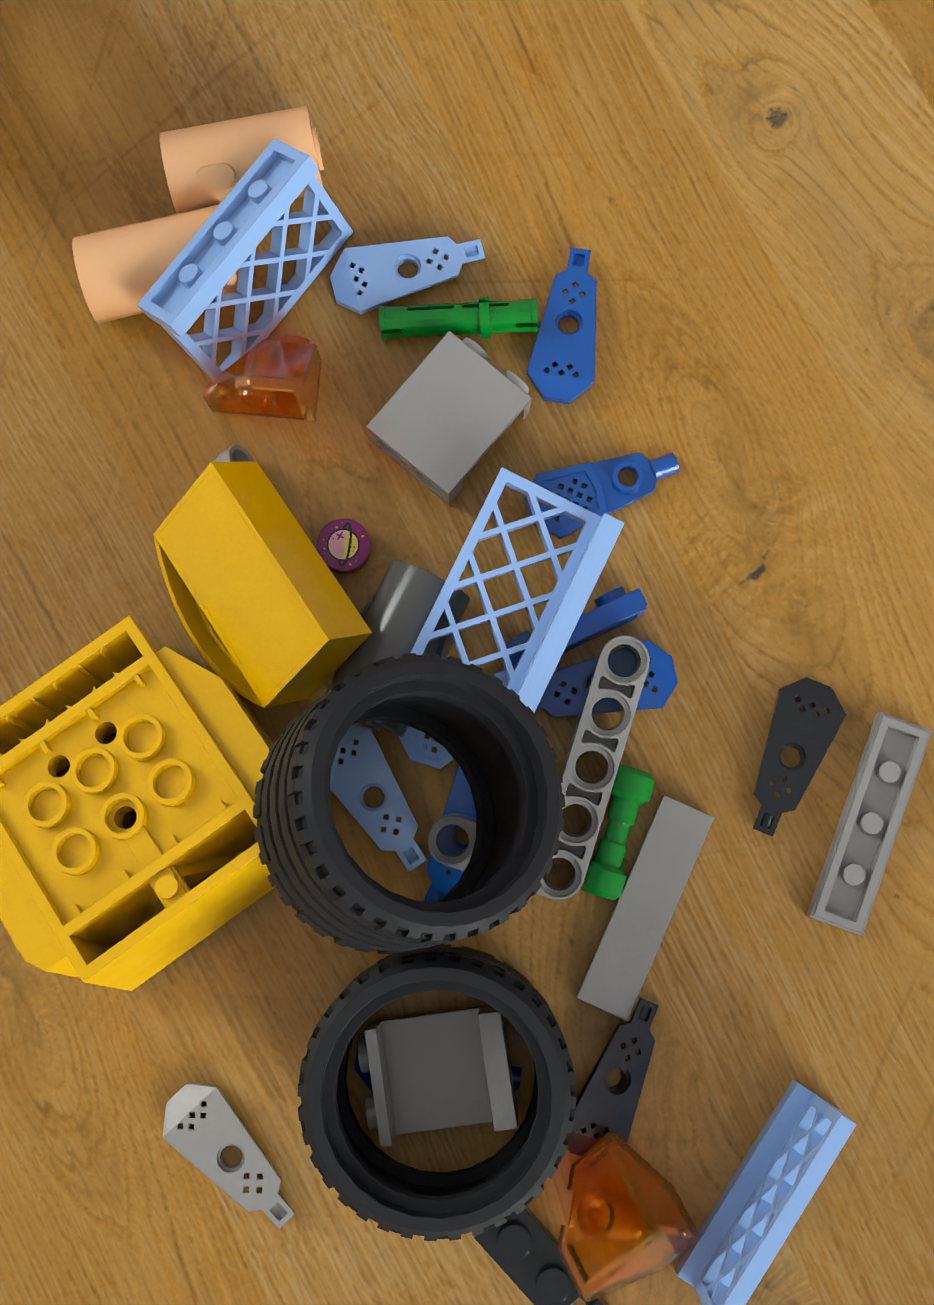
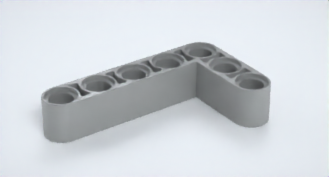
M619 636L609 640L601 647L597 654L561 772L563 783H561L562 794L565 795V807L562 809L572 804H579L586 807L590 815L589 823L583 831L568 833L563 830L560 832L558 840L561 843L558 854L553 855L552 858H565L570 861L574 867L573 875L567 883L562 885H552L542 877L540 880L542 886L536 893L537 895L550 899L564 900L575 895L584 882L649 669L650 657L647 648L641 641L632 636ZM617 646H626L636 656V668L628 677H619L609 668L608 655ZM602 698H610L616 701L621 710V719L618 724L608 730L597 727L591 716L594 704ZM587 751H597L603 756L605 761L604 773L595 781L590 782L580 779L575 770L578 757ZM450 813L442 815L435 821L428 833L427 845L430 854L437 862L461 871L466 869L470 862L476 839V818ZM450 824L458 825L467 832L469 844L462 852L448 853L439 845V830Z

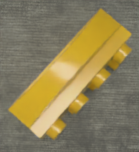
M257 461L210 462L153 533L159 564L168 592L182 624L193 643L212 669L232 689L258 706L267 708L309 699L372 634V631Z

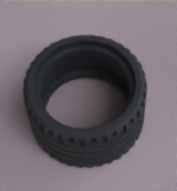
M409 653L403 654L398 659L391 656L383 658L378 662L370 663L360 668L354 674L349 675L301 712L283 729V736L276 739L269 749L270 752L260 769L263 777L256 783L254 793L256 799L253 806V818L257 819V828L254 829L255 842H258L260 849L258 854L262 865L266 864L270 875L267 877L272 887L276 886L281 894L280 899L286 907L291 905L297 911L295 916L302 923H307L314 928L313 931L320 936L334 937V943L343 947H351L356 951L367 953L377 949L378 954L404 953L457 941L489 931L493 927L509 920V914L519 912L527 904L528 899L541 888L540 880L542 877L548 876L553 866L551 862L553 855L558 854L561 843L558 838L560 832L563 831L565 820L562 817V808L565 807V795L562 794L561 783H563L561 771L557 767V756L554 748L550 747L543 726L540 727L535 719L536 715L529 706L526 707L520 701V696L513 689L509 690L502 685V680L496 676H489L483 672L482 668L474 664H463L461 659L451 656L441 659L438 654L426 653L425 655ZM375 720L397 722L426 733L441 744L458 763L471 788L476 809V839L470 862L458 883L437 902L416 901L387 890L365 874L349 855L335 827L329 799L330 777L338 746L352 724Z
M440 944L414 951L391 954L354 978L323 1014L306 1047L308 1048L307 1054L301 1063L297 1096L301 1097L298 1116L303 1131V1140L305 1145H310L312 1150L310 1159L314 1167L322 1175V1180L329 1189L334 1187L339 1193L337 1199L346 1207L349 1206L357 1212L356 1215L364 1221L370 1218L377 1222V1228L386 1232L390 1230L401 1234V1237L412 1239L413 1235L424 1236V1241H437V1239L448 1238L449 1241L461 1239V1234L472 1232V1235L476 1236L485 1233L487 1229L506 1223L507 1216L512 1212L518 1215L527 1208V1204L534 1198H537L544 1190L543 1183L547 1177L553 1178L562 1157L566 1153L568 1147L566 1138L568 1133H572L574 1125L576 1094L574 1092L575 1076L573 1064L563 1034L548 1003L539 991L520 972L503 961L502 963L494 959L493 955L462 946V948L451 947V944ZM430 990L462 993L485 1002L505 1016L524 1039L533 1059L535 1069L533 1096L526 1117L512 1139L492 1157L470 1168L449 1172L418 1170L395 1161L376 1147L359 1125L350 1105L346 1081L348 1054L355 1034L361 1024L382 1006L408 994Z

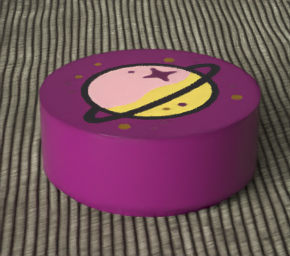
M337 519L328 523L321 530L317 539V551L331 571L339 574H351L360 570L367 563L371 554V542L366 530L359 523L350 519Z

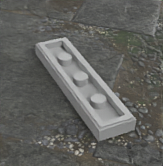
M883 712L876 713L806 916L852 934L863 935L932 734L931 730Z
M665 795L661 797L627 875L621 897L617 899L576 993L578 999L628 1021L714 817Z

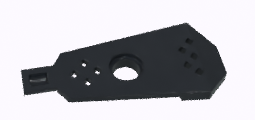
M806 677L778 690L774 713L753 793L761 805L753 829L773 837L782 813L794 811L797 808L846 717V713L832 687ZM795 697H798L799 702L796 703ZM812 702L814 707L810 708L809 703ZM799 707H803L804 711L800 712ZM825 708H826L827 711H828V713H826V714H825L824 711H823V709H825ZM817 712L818 717L815 718L813 713ZM788 746L797 749L800 755L798 764L792 768L786 767L780 759L782 750ZM784 775L786 780L782 781L781 776ZM773 780L775 785L770 786L769 781ZM790 787L792 792L787 793L786 788ZM778 792L780 797L775 798L774 793Z
M639 998L631 1020L616 1025L576 1101L572 1133H568L566 1138L568 1142L567 1150L570 1153L595 1161L625 1150L655 1044V1039L649 1029L659 1005ZM614 1068H619L621 1071L620 1081L617 1085L608 1087L606 1079L609 1072Z

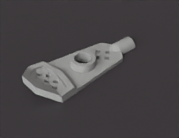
M188 1082L166 1103L162 1138L247 1212L262 1210L278 1229L281 1228L295 1214L292 1208L278 1194L281 1177L231 1107L230 1101L221 1088L215 1084ZM207 1101V1105H202V1102ZM231 1145L238 1147L243 1156L242 1161L234 1166L226 1164L222 1158L223 1149ZM245 1173H250L249 1178H245ZM258 1174H263V1178H258ZM244 1187H249V1191H244ZM257 1187H262V1192H258Z

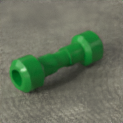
M619 765L611 795L614 797L607 816L609 823L604 839L600 840L595 859L589 863L584 882L581 886L582 891L613 901L621 897L627 878L624 871L621 870L627 849L625 842L630 826L634 825L639 805L650 801L655 780L650 773L629 766Z

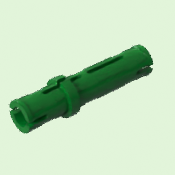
M489 296L479 297V302L380 306L379 323L381 339L442 337L449 331L454 335H480L481 339H491V334L509 332L535 333L538 332L537 298L490 301Z

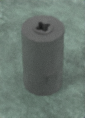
M392 560L377 591L370 597L361 613L372 634L337 669L326 693L349 675L354 674L360 668L370 663L372 664L391 656L398 659L403 654L411 653L445 580L406 562ZM460 589L453 591L448 601L456 624L460 622L470 602V597ZM444 612L434 631L448 627ZM449 634L429 641L422 655L432 653L438 654L441 659H446L454 642L452 635ZM380 720L362 722L379 731L384 729L400 737L404 736L408 728L407 725L397 722Z

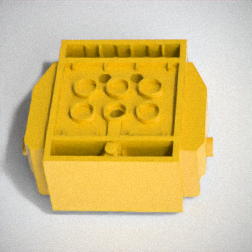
M131 616L120 621L0 706V919L23 959L33 966L46 972L78 977L84 983L127 991L136 989L276 887H272L267 877L270 875L267 865H262L258 854L260 853L258 842H255L254 829L257 828V819L253 818L256 783L263 777L260 769L270 752L269 749L273 742L243 698L221 677L166 646L162 648L160 643ZM117 731L115 739L108 744H104L103 740ZM70 764L68 772L64 776L58 777L57 773ZM135 810L137 815L136 822L132 827L124 829L122 825L123 817L127 812ZM206 875H211L193 889L190 888L192 885H194L196 882L201 880Z

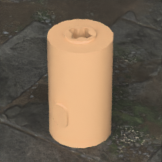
M308 106L161 132L160 148L163 166L176 213L220 204L273 139H277L310 155L319 169L315 176L324 188L321 171L324 170L316 127L312 128ZM305 188L297 198L304 197Z
M220 204L74 237L72 239V250L77 276L94 320L97 323L144 313L137 304ZM239 269L222 288V294L237 292Z

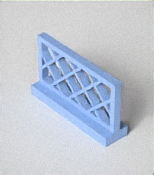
M277 139L272 140L137 304L150 319L160 324L217 385L224 389L229 386L353 233L351 227L315 175L319 169L310 155ZM305 188L303 210L289 213L290 205ZM327 220L332 229L319 245H313L316 221ZM301 223L298 247L285 249L288 225ZM272 229L270 251L256 253V247ZM297 260L294 276L287 284L281 285L283 262ZM268 264L266 287L252 289L254 266ZM239 269L237 292L222 294V288ZM264 300L263 314L255 323L248 324L250 302ZM235 305L233 327L219 329L220 308ZM205 310L203 332L188 335L186 332ZM232 340L231 353L218 367L215 364L217 343Z
M502 467L411 653L422 655L429 641L451 634L458 656L463 664L480 666L501 659L509 680L506 687L509 690L513 689L520 696V701L526 707L529 706L535 713L625 523L606 513L599 516ZM505 486L526 496L533 516L504 525L497 501ZM538 502L551 508V510L541 513ZM492 514L496 528L483 532ZM563 514L583 524L575 543L554 549L544 520ZM536 523L546 553L518 562L507 532ZM499 535L509 565L480 574L473 550L477 542ZM570 553L563 569H561L557 557ZM549 560L556 580L552 592L531 599L520 569ZM468 563L472 577L459 581ZM512 572L522 602L493 612L483 581ZM475 584L485 615L456 624L448 601L453 591ZM546 602L538 619L533 606ZM525 609L532 628L531 636L528 642L506 649L496 618ZM444 612L448 627L434 631ZM488 621L499 652L469 662L459 631ZM523 651L515 669H513L509 655Z
M794 1079L674 1269L679 1278L694 1287L702 1305H746L857 1125L846 1117L842 1111Z

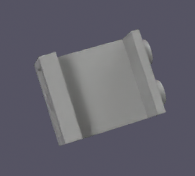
M450 331L366 426L369 439L373 444L449 506L463 491L462 480L517 416L522 420L526 418L530 413L531 396L527 394L529 388L523 380L509 370H505L503 373L498 371L487 362L489 357L479 344L468 337L461 341Z
M486 1005L374 1021L364 1030L365 1038L358 1039L357 1048L360 1069L362 1073H370L373 1095L366 1096L365 1099L367 1123L370 1131L378 1130L380 1147L392 1146L396 1135L487 1122H493L494 1131L516 1129L518 1127L519 1114L505 1019L502 1014L491 1006Z

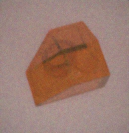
M295 335L280 336L278 341L262 340L205 385L203 398L212 412L316 421L322 365L317 345L310 344L308 339Z
M608 1132L571 1165L567 1189L574 1191L569 1223L568 1225L561 1224L557 1249L582 1301H592L663 1270L701 1238L674 1186L616 1133Z

